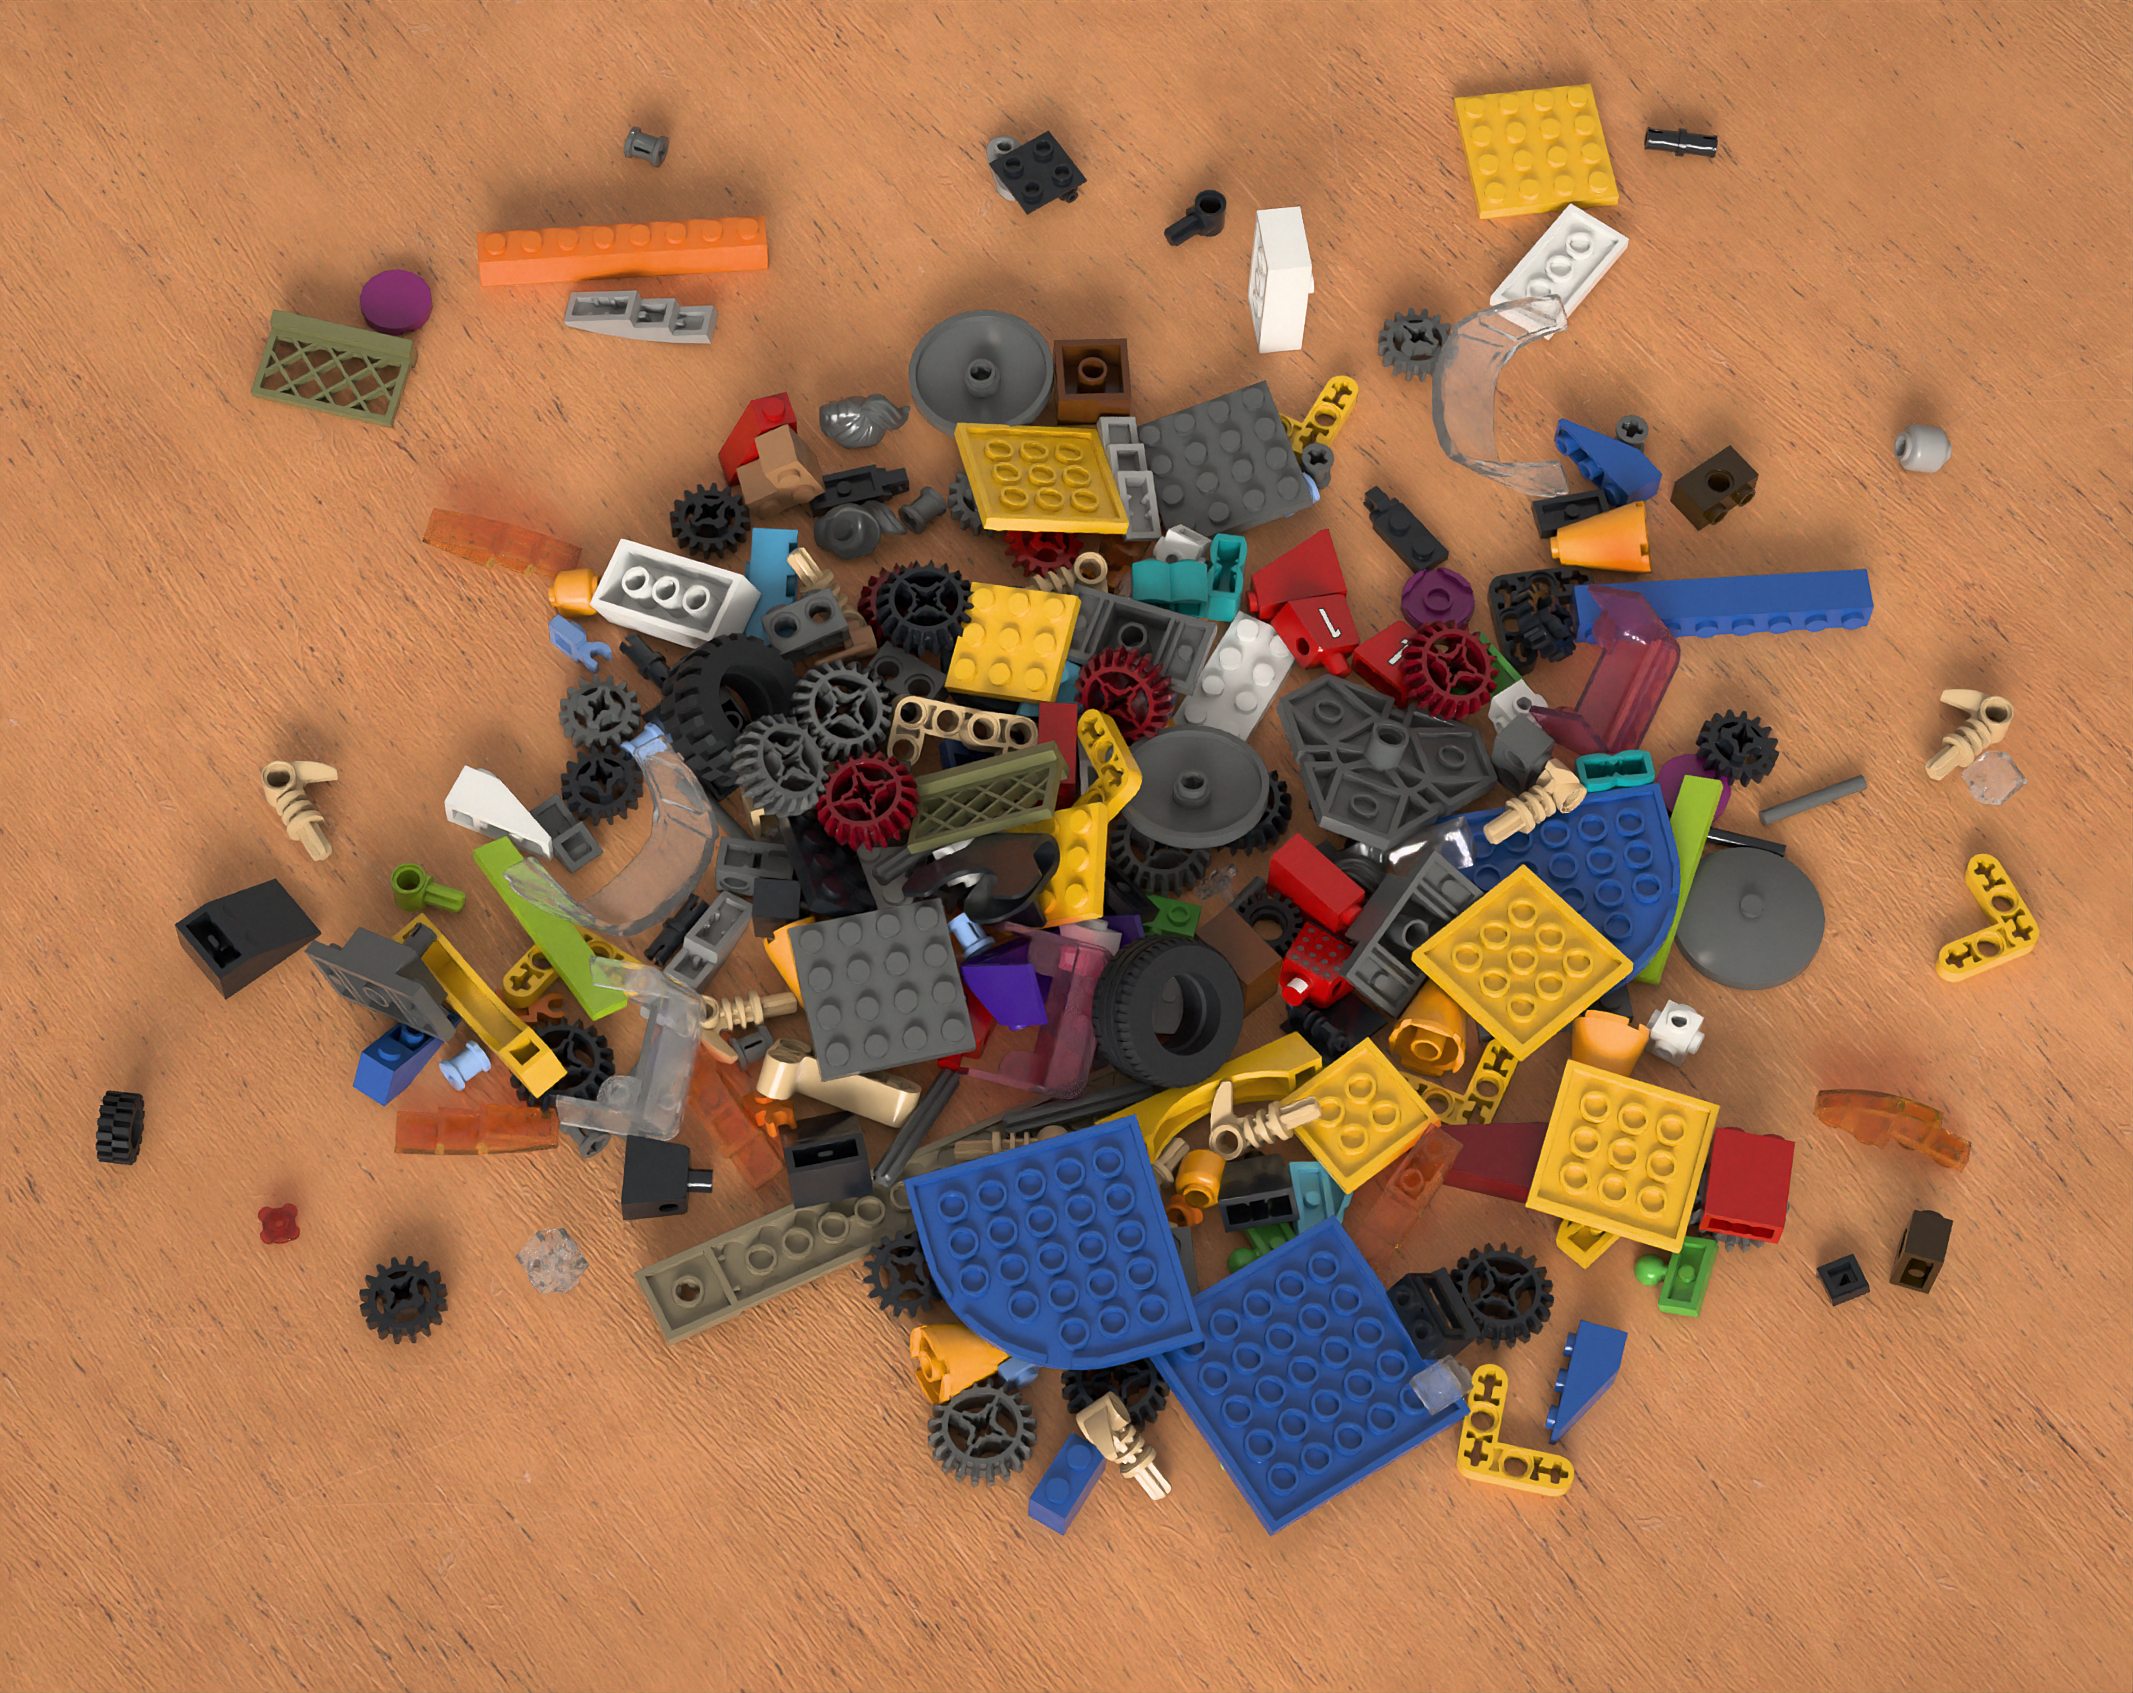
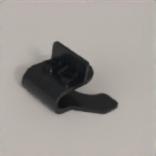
M994 832L974 838L965 848L917 869L902 886L901 890L903 895L907 897H926L951 880L969 874L984 873L964 903L965 915L971 922L986 926L1043 928L1047 924V920L1036 897L1042 893L1044 887L1058 870L1060 862L1059 846L1056 839L1048 833Z

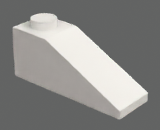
M464 766L444 801L447 820L495 840L507 835L517 849L551 862L554 856L551 837L501 780L488 770L482 768L475 770Z

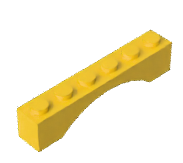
M421 913L392 937L393 940L402 944L415 928L416 923L426 925L437 935V940L431 944L421 957V960L448 994L445 1000L536 1098H539L565 1076L567 1071L543 1040L501 1001L446 937Z
M1295 1031L1224 1063L1211 1077H1207L1203 1082L1189 1087L1169 1088L1094 1122V1126L1136 1114L1152 1165L1156 1162L1164 1147L1177 1133L1190 1123L1211 1113L1216 1092L1223 1081H1233V1105L1267 1100L1282 1101L1323 1070L1322 1056Z

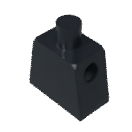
M627 1135L621 1198L623 1220L687 1213L689 1192H713L714 1170L691 1168V1151L685 1145L636 1135Z
M1254 1150L1248 1152L1242 1160L1231 1161L1225 1164L1218 1193V1204L1225 1233L1300 1220L1293 1184L1280 1154L1265 1155L1261 1151Z

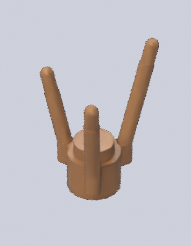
M859 620L847 622L851 639L842 642L844 650L815 661V667L817 668L822 662L832 665L835 660L840 659L846 661L848 665L850 662L864 660L868 658L867 656L877 654V645L871 626L860 627Z

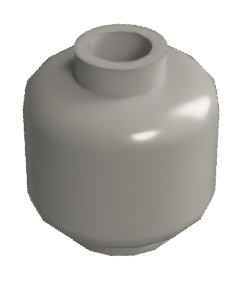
M1910 424L1903 432L1901 431L1897 435L1894 443L1896 459L1899 460L1904 469L1911 471L1935 473L1943 466L1944 462L1949 460L1952 451L1951 443L1948 441L1946 433L1937 426Z

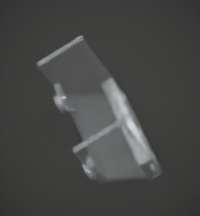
M590 955L589 966L594 986L626 991L630 1000L640 1005L651 1006L635 1078L615 1075L606 1079L599 1089L597 1102L557 1095L555 1103L560 1124L626 1136L634 1135L668 1141L679 1133L682 1126L707 1015L705 1001L698 992L653 966Z

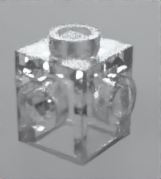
M565 1228L537 1231L515 1256L527 1273L530 1283L540 1294L552 1292L562 1294L570 1291L578 1284V1277L589 1266L581 1254L578 1244L571 1239Z

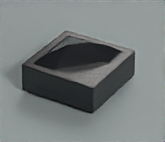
M1854 1254L1816 1268L1817 1275L1833 1307L1870 1292L1869 1284Z

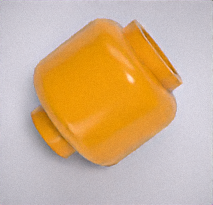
M591 568L559 572L555 578L554 585L549 587L551 606L553 608L557 607L560 614L568 619L597 614L598 611L590 605V602L602 576L597 575Z
M1197 1149L1188 1152L1183 1156L1175 1180L1176 1192L1184 1195L1186 1201L1194 1208L1199 1207L1203 1209L1216 1205L1218 1203L1223 1170L1227 1161L1210 1149Z

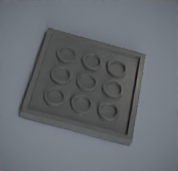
M1265 380L1137 426L1139 444L1144 443L1147 470L1153 472L1157 507L1166 532L1170 528L1182 524L1213 541L1217 533L1234 535L1314 506L1310 491Z
M941 898L787 929V936L821 1082L975 1051L977 1046Z

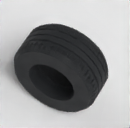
M1154 934L1132 940L1129 944L1124 945L1122 949H1119L1115 956L1113 955L1100 974L1093 995V1030L1102 1054L1107 1058L1109 1064L1122 1075L1148 1084L1169 1088H1182L1203 1082L1207 1077L1209 1078L1217 1072L1227 1061L1238 1042L1243 1025L1244 1003L1242 989L1234 968L1220 951H1217L1210 944L1196 939ZM1174 977L1183 995V1015L1175 1033L1168 1041L1161 1045L1153 1029L1152 1010L1158 992L1168 980Z

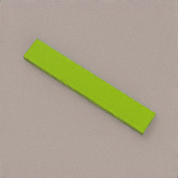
M1690 775L1684 776L1670 818V825L1680 862L1681 882L1678 906L1665 942L1645 969L1632 979L1633 981L1659 985L1723 790L1721 780Z
M507 835L474 849V861L590 1018L595 1021L626 1007L627 996Z

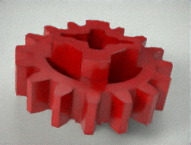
M1008 530L1002 537L1003 542L1010 544L1004 552L1005 556L1014 555L1016 560L1013 562L1012 567L1023 566L1025 568L1023 576L1026 578L1032 572L1043 579L1049 571L1057 575V568L1061 566L1067 570L1072 569L1076 559L1080 556L1078 552L1084 546V543L1075 540L1080 533Z

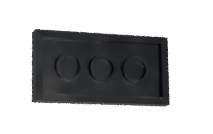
M810 809L798 816H788L786 818H778L775 814L809 910L835 919L878 910L857 851L855 852L851 849L849 843L841 847L835 837L830 838L826 834L824 826L820 824L817 817L818 814L813 813Z

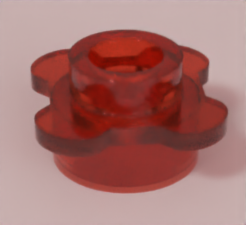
M287 1203L282 1208L272 1209L270 1207H263L259 1211L258 1219L262 1222L263 1227L260 1238L265 1244H284L294 1241L299 1237L300 1229L296 1226L295 1217L298 1215L296 1206ZM277 1221L283 1222L280 1227L275 1225Z

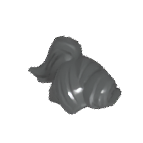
M877 393L871 394L868 397L851 396L839 400V402L829 401V404L820 406L819 424L826 436L834 439L846 449L871 447L877 445L882 440L887 429L894 431L904 425L908 419L910 407L897 408L884 395Z
M875 500L866 501L862 505L853 503L839 505L832 508L823 517L818 518L814 524V540L816 545L827 552L833 551L835 555L846 560L873 552L880 541L881 534H907V529L903 527V524L896 518L886 503Z
M1348 837L1344 843V848L1336 851L1339 860L1335 861L1334 864L1366 892L1374 894L1387 875L1385 870L1390 865L1395 846L1384 851Z

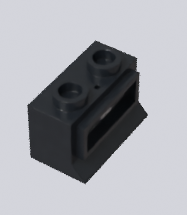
M1445 1267L1431 1273H1407L1386 1292L1422 1360L1453 1359L1482 1334Z

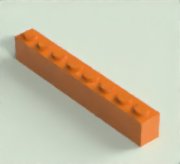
M765 215L477 232L478 264L482 287L768 269Z

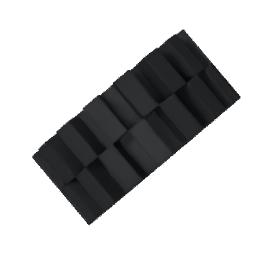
M1261 892L1260 900H1257L1255 894L1249 896L1248 904L1243 901L1239 905V911L1236 912L1252 928L1260 920H1272L1280 924L1283 931L1281 936L1277 939L1265 941L1281 958H1285L1286 953L1303 928V917H1299L1300 910L1298 906L1291 908L1292 900L1288 897L1284 902H1280L1281 894L1275 892L1273 899H1268V892Z
M110 1090L106 1092V1096L102 1099L103 1105H100L99 1109L100 1118L97 1120L98 1131L96 1132V1139L98 1141L96 1143V1151H98L97 1159H99V1162L133 1165L136 1162V1155H139L140 1151L139 1144L142 1143L141 1133L144 1130V1124L142 1123L145 1111H143L144 1101L142 1100V1095Z

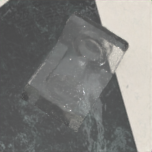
M1451 1353L1412 1377L1409 1382L1432 1416L1460 1398L1465 1400L1474 1387L1471 1383L1472 1377L1468 1369L1461 1362H1456Z

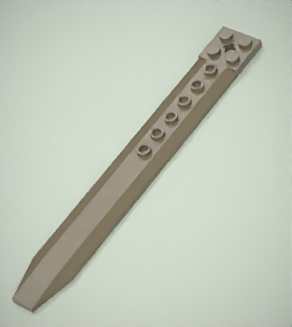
M1112 1065L1106 1066L916 1149L894 1183L889 1187L877 1184L873 1180V1170L875 1168L870 1169L874 1194L795 1209L794 1203L634 1272V1279L669 1347L739 1316L749 1308L871 1255L869 1250L872 1246L882 1250L881 1238L885 1235L891 1242H895L896 1232L902 1230L905 1239L910 1238L911 1234L917 1231L903 1180L957 1165L954 1155L956 1142L992 1140V1132L1000 1131L1003 1139H1010L1005 1133L1002 1124V1117L1005 1114L1135 1082L1136 1080L1122 1075ZM1153 1085L1155 1095L1169 1089V1087ZM1123 1109L1057 1126L1064 1128L1068 1133L1094 1126V1122ZM1040 1130L1029 1132L1030 1138H1036ZM1024 1134L1017 1135L1016 1138L1023 1139ZM688 1286L690 1290L697 1289L699 1293L695 1295V1300H681L679 1298L681 1287Z

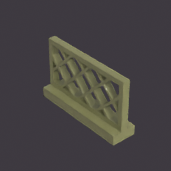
M274 309L270 319L272 327L251 389L252 397L392 428L410 370L415 368L418 359L414 341ZM278 340L293 343L298 350L281 361L278 360L274 353ZM319 349L328 351L332 360L314 369L307 356ZM353 357L363 359L367 367L349 377L342 363ZM273 359L275 364L270 366L271 361ZM303 359L310 372L291 381L284 368ZM387 365L401 367L398 377L385 385L376 372ZM337 366L345 379L326 389L319 376ZM278 371L281 372L287 382L286 385L275 391L263 388L266 378ZM372 374L379 388L361 397L354 383ZM315 379L322 392L311 398L301 397L296 388ZM350 387L357 400L346 406L336 405L331 396ZM393 390L392 397L389 394V391ZM384 394L389 401L386 415L371 413L366 404Z
M1055 740L916 777L920 803L916 805L918 817L913 818L907 843L911 854L1053 817L1060 781L1068 779L1070 770ZM1024 792L1028 793L1020 801L1013 803ZM1038 800H1043V805L1030 808ZM989 801L992 802V804L989 805V806H988L985 810H983L981 813L977 812L979 809H981V808H982L985 804H987ZM1003 809L1008 810L1002 816L994 818ZM953 811H956V812H957L955 815H953V816H952L949 820H947L946 822H943V821H942V820H944L948 815H950ZM967 819H972L967 825L959 827ZM934 827L937 828L931 835L924 836Z

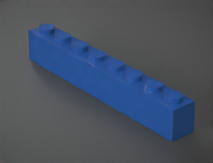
M1867 569L1575 585L1569 603L1574 625L1573 632L1577 637L1575 643L1587 642L1589 644H1601L1605 641L1616 640L1637 642L1642 639L1651 638L1673 640L1685 636L1709 638L1720 634L1745 636L1755 632L1781 634L1790 630L1817 632L1825 628L1842 627L1853 630L1868 625L1874 608Z

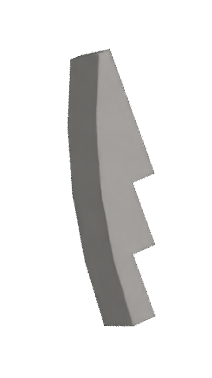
M637 290L571 292L563 322L569 327L630 339L669 343L711 344L718 312L714 306H680L676 298L642 299Z
M1100 417L1097 422L1098 435L1129 521L1126 535L1122 534L1125 542L1159 541L1162 535L1153 472L1147 470L1144 443L1139 444L1136 418Z
M723 890L684 937L682 949L663 970L661 982L642 1003L640 1016L673 1033L684 1019V1005L687 1000L704 993L739 941L752 919L753 904Z

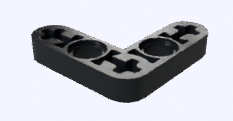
M1573 565L1497 576L1491 581L1487 601L1499 650L1520 676L1527 675L1534 670L1538 651L1532 649L1531 642L1521 634L1520 630L1511 632L1506 630L1502 624L1507 619H1520V615L1514 610V607L1518 605L1514 598L1519 595V591L1539 582L1549 586L1551 595L1557 596L1561 605H1568L1573 587L1575 586V584L1571 583V580H1577L1579 585L1594 584V576L1586 567ZM1558 581L1560 582L1559 588H1562L1561 592H1558ZM1500 589H1505L1507 594H1511L1509 607L1504 608L1505 599L1503 594L1499 593ZM1517 643H1520L1522 657H1527L1525 662H1520V659L1514 656Z

